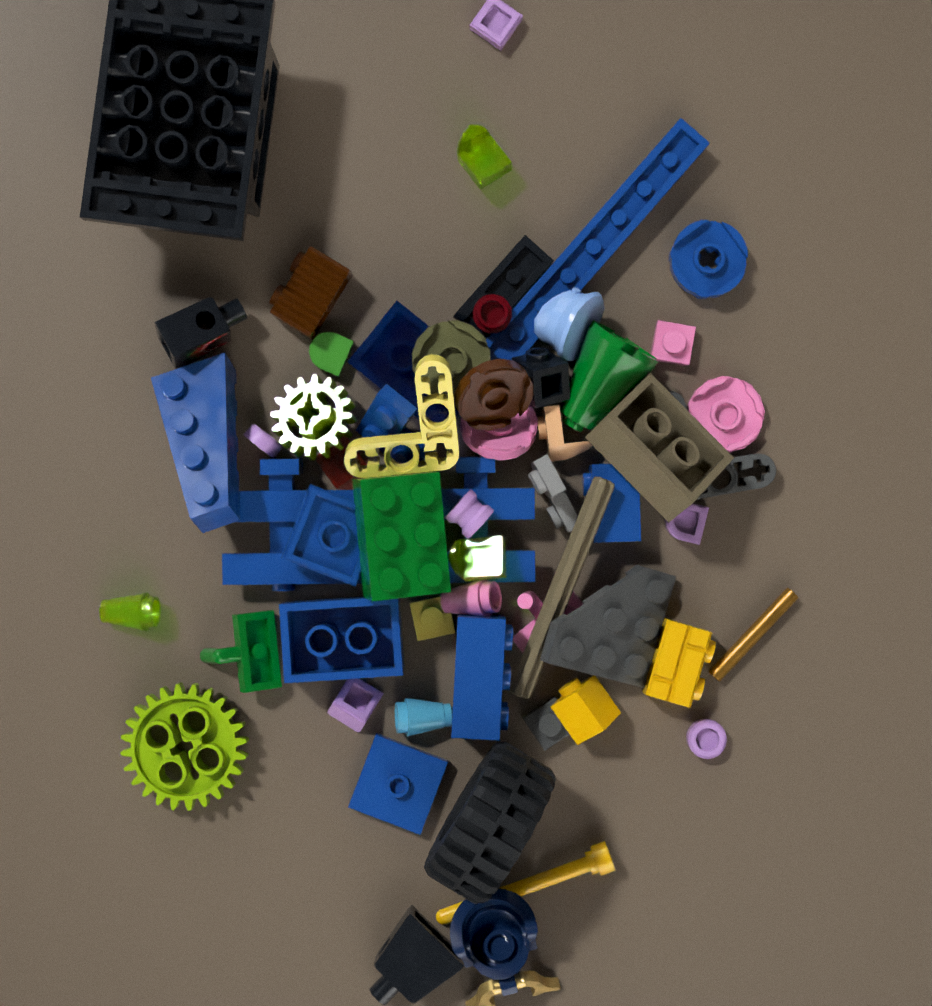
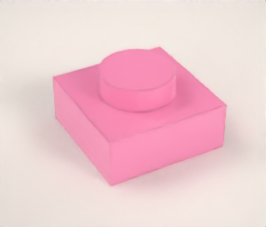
M658 320L655 326L651 355L660 362L688 366L690 364L696 327Z

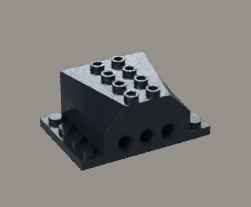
M109 0L80 210L81 219L244 241L247 214L260 217L280 68L270 43L275 0Z

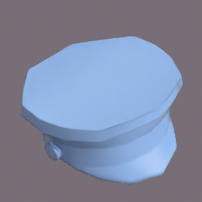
M572 288V290L562 292L551 298L542 306L535 317L534 333L541 341L552 346L561 359L566 361L576 360L588 327L593 320L601 321L605 308L602 295L599 292L584 294L580 292V289Z

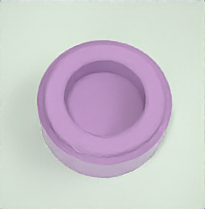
M251 424L243 434L272 458H275L282 449V445L256 424Z
M699 719L689 727L686 741L689 749L696 756L703 759H712L719 756L725 749L727 736L723 727L716 721Z

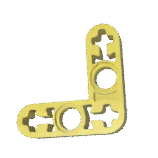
M431 354L424 356L416 365L415 386L421 432L363 437L353 440L348 444L344 457L346 470L351 475L358 478L443 471L450 469L456 464L459 459V439L450 365L445 358ZM435 366L438 373H444V375L438 377L439 393L431 394L429 377H422V375L428 373V367ZM433 404H442L448 409L449 415L444 421L433 422L426 416L427 408ZM437 443H444L446 449H452L446 452V457L439 458L438 453L434 451L436 450ZM418 444H424L425 460L419 461L420 448ZM399 445H405L412 450L413 457L408 462L398 463L391 457L390 452L392 449ZM382 447L385 448V464H379L380 457H374L379 456V448ZM364 450L365 455L371 457L368 458L367 465H360L359 459H353L356 458L357 451Z

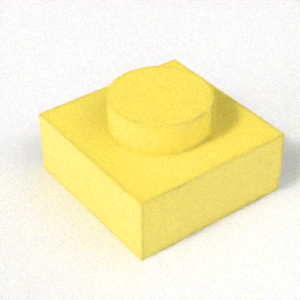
M441 596L410 602L417 641L456 633L452 613H445L441 607Z

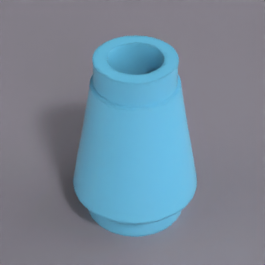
M405 698L404 702H395L396 733H406L408 737L444 727H451L452 725L450 703L443 704Z

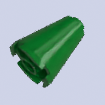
M593 320L587 329L569 381L570 400L562 401L560 411L565 415L562 421L581 433L584 428L593 430L655 368L658 363L657 358L628 338L625 339L616 334L613 329Z

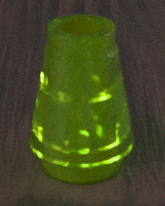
M146 592L102 600L99 608L100 620L103 623L147 631L150 627H157L160 622L161 605L157 596H150Z

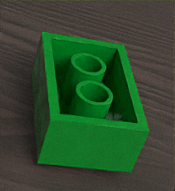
M440 472L352 479L363 597L373 602L451 592Z

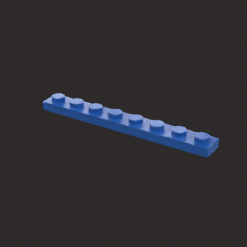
M680 118L512 309V318L507 328L502 332L491 334L486 339L490 349L491 360L499 358L512 360V357L525 355L526 351L531 349L539 340L534 333V319L542 306L551 298L562 292L572 290V288H578L582 291L703 153L710 142Z

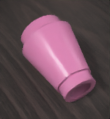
M486 578L451 588V592L441 593V607L445 613L489 617L492 613H497L501 609L502 595L497 582H489Z

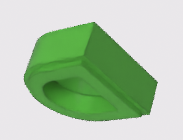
M323 332L312 340L309 347V355L316 367L340 378L355 342L334 332Z

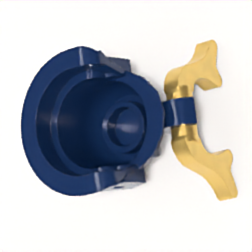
M498 888L495 894H492L491 898L485 903L474 904L465 899L453 915L450 925V940L454 953L459 959L463 960L465 968L474 966L482 975L491 978V980L479 986L477 994L465 1002L466 1006H495V995L502 994L507 996L518 993V989L525 987L531 988L532 996L561 989L558 977H544L535 971L519 972L527 961L529 951L538 949L536 943L538 927L535 915L529 904L512 891Z

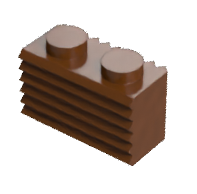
M310 246L307 253L300 251L289 269L293 273L286 286L280 284L276 288L269 304L273 306L270 313L275 318L313 340L353 274L350 269Z

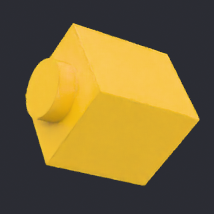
M595 675L582 682L576 677L558 690L561 697L550 706L577 745L603 732L621 714V711Z

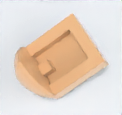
M559 405L543 407V416L537 417V432L539 440L546 439L548 456L552 462L575 457L593 446L589 441L564 444Z

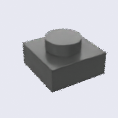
M555 696L522 717L544 751L569 735L550 707L557 701Z

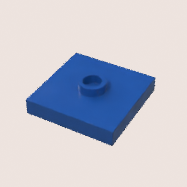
M310 484L281 558L356 587L361 575L354 501Z
M376 733L348 808L421 835L448 760Z

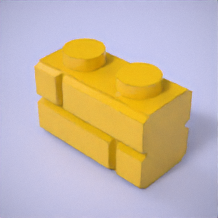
M664 618L642 692L657 699L691 708L693 700L699 701L704 690L705 678L700 677L704 662L710 663L714 655L716 641L710 640L712 632Z

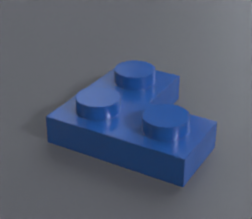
M386 383L377 393L355 431L362 435V437L412 433L406 426L417 408ZM418 444L420 448L419 461L425 460L424 444ZM405 445L396 446L390 452L391 457L398 463L408 462L413 457L412 450ZM382 447L379 450L384 453L385 448Z

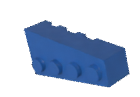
M224 352L151 377L189 517L202 533L240 521L239 471L237 470V452H239L238 437L236 435V416H238L237 400L235 398L237 374L236 369Z

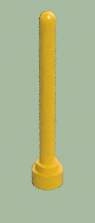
M603 841L590 846L591 850L584 852L585 857L500 888L512 891L522 897L590 871L592 875L600 872V875L603 876L616 871L607 844ZM462 902L438 910L436 913L437 922L442 925L450 923Z

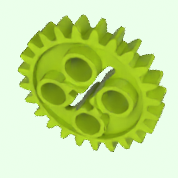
M182 682L175 685L174 694L171 693L167 686L160 688L161 700L152 693L147 695L146 701L149 708L141 704L136 705L134 710L140 718H129L125 722L134 730L133 732L121 735L122 740L131 743V747L120 752V755L132 758V762L124 767V771L136 770L138 775L131 784L137 785L144 782L146 787L143 790L142 796L146 797L154 791L157 793L156 805L158 806L166 798H169L171 810H175L181 800H184L187 810L190 811L194 808L198 798L201 805L206 807L210 804L209 793L219 800L224 796L221 784L230 789L236 784L229 775L230 773L241 775L244 771L236 763V760H244L248 757L249 753L240 750L239 746L247 743L249 737L239 736L237 731L246 723L245 721L233 722L232 717L237 713L238 708L235 707L226 711L223 707L228 697L223 696L217 701L213 700L214 688L212 687L201 695L199 683L192 684L188 693H186ZM196 711L203 715L206 723L203 730L197 731L190 727L188 724V714L190 712ZM173 713L178 717L179 730L171 719ZM154 725L163 726L167 730L169 738L166 744H159L152 738L151 732ZM182 740L184 742L191 741L193 748L188 752L186 750L179 751L177 744ZM204 748H211L219 755L217 766L210 767L204 764L201 759V752ZM190 761L192 762L195 770L199 773V778L197 779L194 778L191 773L192 768ZM167 762L177 763L181 767V780H172L166 775L165 765Z

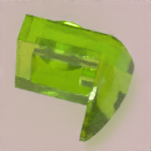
M468 125L459 138L457 158L458 162L481 190L512 171V162L492 138L488 129L482 125Z
M502 536L458 539L452 544L448 553V561L455 574L464 581L507 578L505 539Z

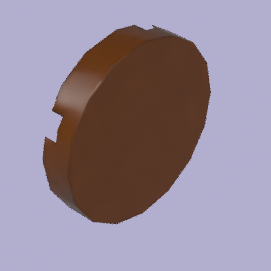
M500 358L485 361L472 368L460 380L455 391V406L461 418L470 427L485 431L504 428L511 424L510 419L517 414L521 416L528 409L533 399V383L524 367L513 360Z

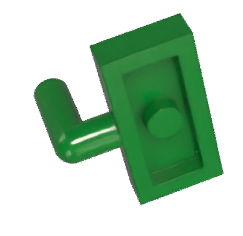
M274 610L232 615L235 646L204 648L200 652V659L204 663L225 664L237 662L239 687L242 693L282 687Z

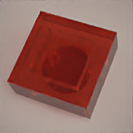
M344 436L340 439L343 445L342 450L337 449L333 445L329 448V458H325L321 453L316 455L315 458L336 489H339L355 477L346 470L344 464L345 451L351 442L348 437ZM357 451V456L353 459H359L360 465H367Z

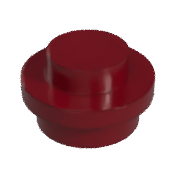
M488 294L481 297L473 309V320L476 326L488 334L502 332L507 328L512 318L510 304L505 298L496 294Z

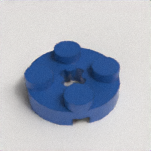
M709 220L696 221L685 227L675 239L668 255L670 271L679 287L685 292L692 294L695 298L720 297L736 287L744 276L747 266L746 259L748 258L746 243L741 234L727 223ZM705 250L708 254L713 251L717 253L718 257L714 261L716 268L702 267L699 263L702 258L699 252Z

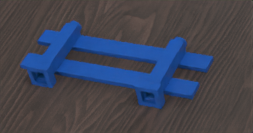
M483 456L459 457L456 462V473H464V488L441 489L444 520H446L445 517L470 489L477 494V500L482 505H489L494 509V512L469 539L465 537V551H447L450 583L467 584L483 578L488 579L489 582H535V550L488 551V520L535 519V488H488L487 473H495V460L487 459ZM303 458L260 459V475H269V490L239 491L240 521L237 522H269L270 553H222V585L272 584V591H294L295 584H347L281 558L307 490H295V475L303 474ZM327 490L354 501L353 490ZM360 575V578H359L357 584H362V576H361V575Z

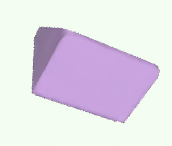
M360 678L347 679L327 713L354 731L360 732L384 693Z

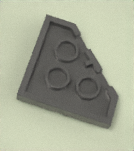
M640 565L634 566L625 572L626 576L612 586H604L583 600V605L568 615L562 614L551 621L540 660L548 664L644 688L676 576Z

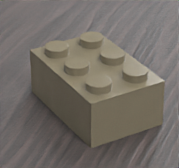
M651 373L585 436L668 522L693 504L734 459Z

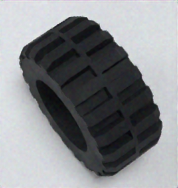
M507 742L494 743L469 779L439 831L425 860L424 869L427 875L474 904L487 902L510 873L511 868L517 862L544 813L543 811L550 800L551 792L555 787L556 777L552 769Z

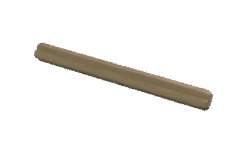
M595 476L592 479L511 682L510 692L517 697L529 699L533 693L545 663L540 660L550 623L565 613L614 491L615 484L602 477Z

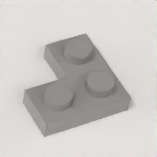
M548 454L530 464L533 471L528 474V477L537 494L540 495L545 492L552 506L546 508L556 529L563 526L566 532H570L578 515L564 491L566 487Z

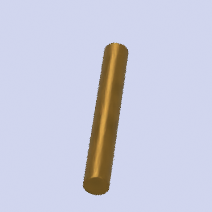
M787 587L708 672L720 682L799 597Z

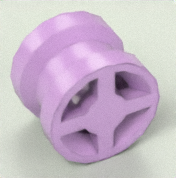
M470 489L451 509L445 519L450 523L458 524L462 528V534L469 539L491 516L494 509L489 505H482L477 500V494Z

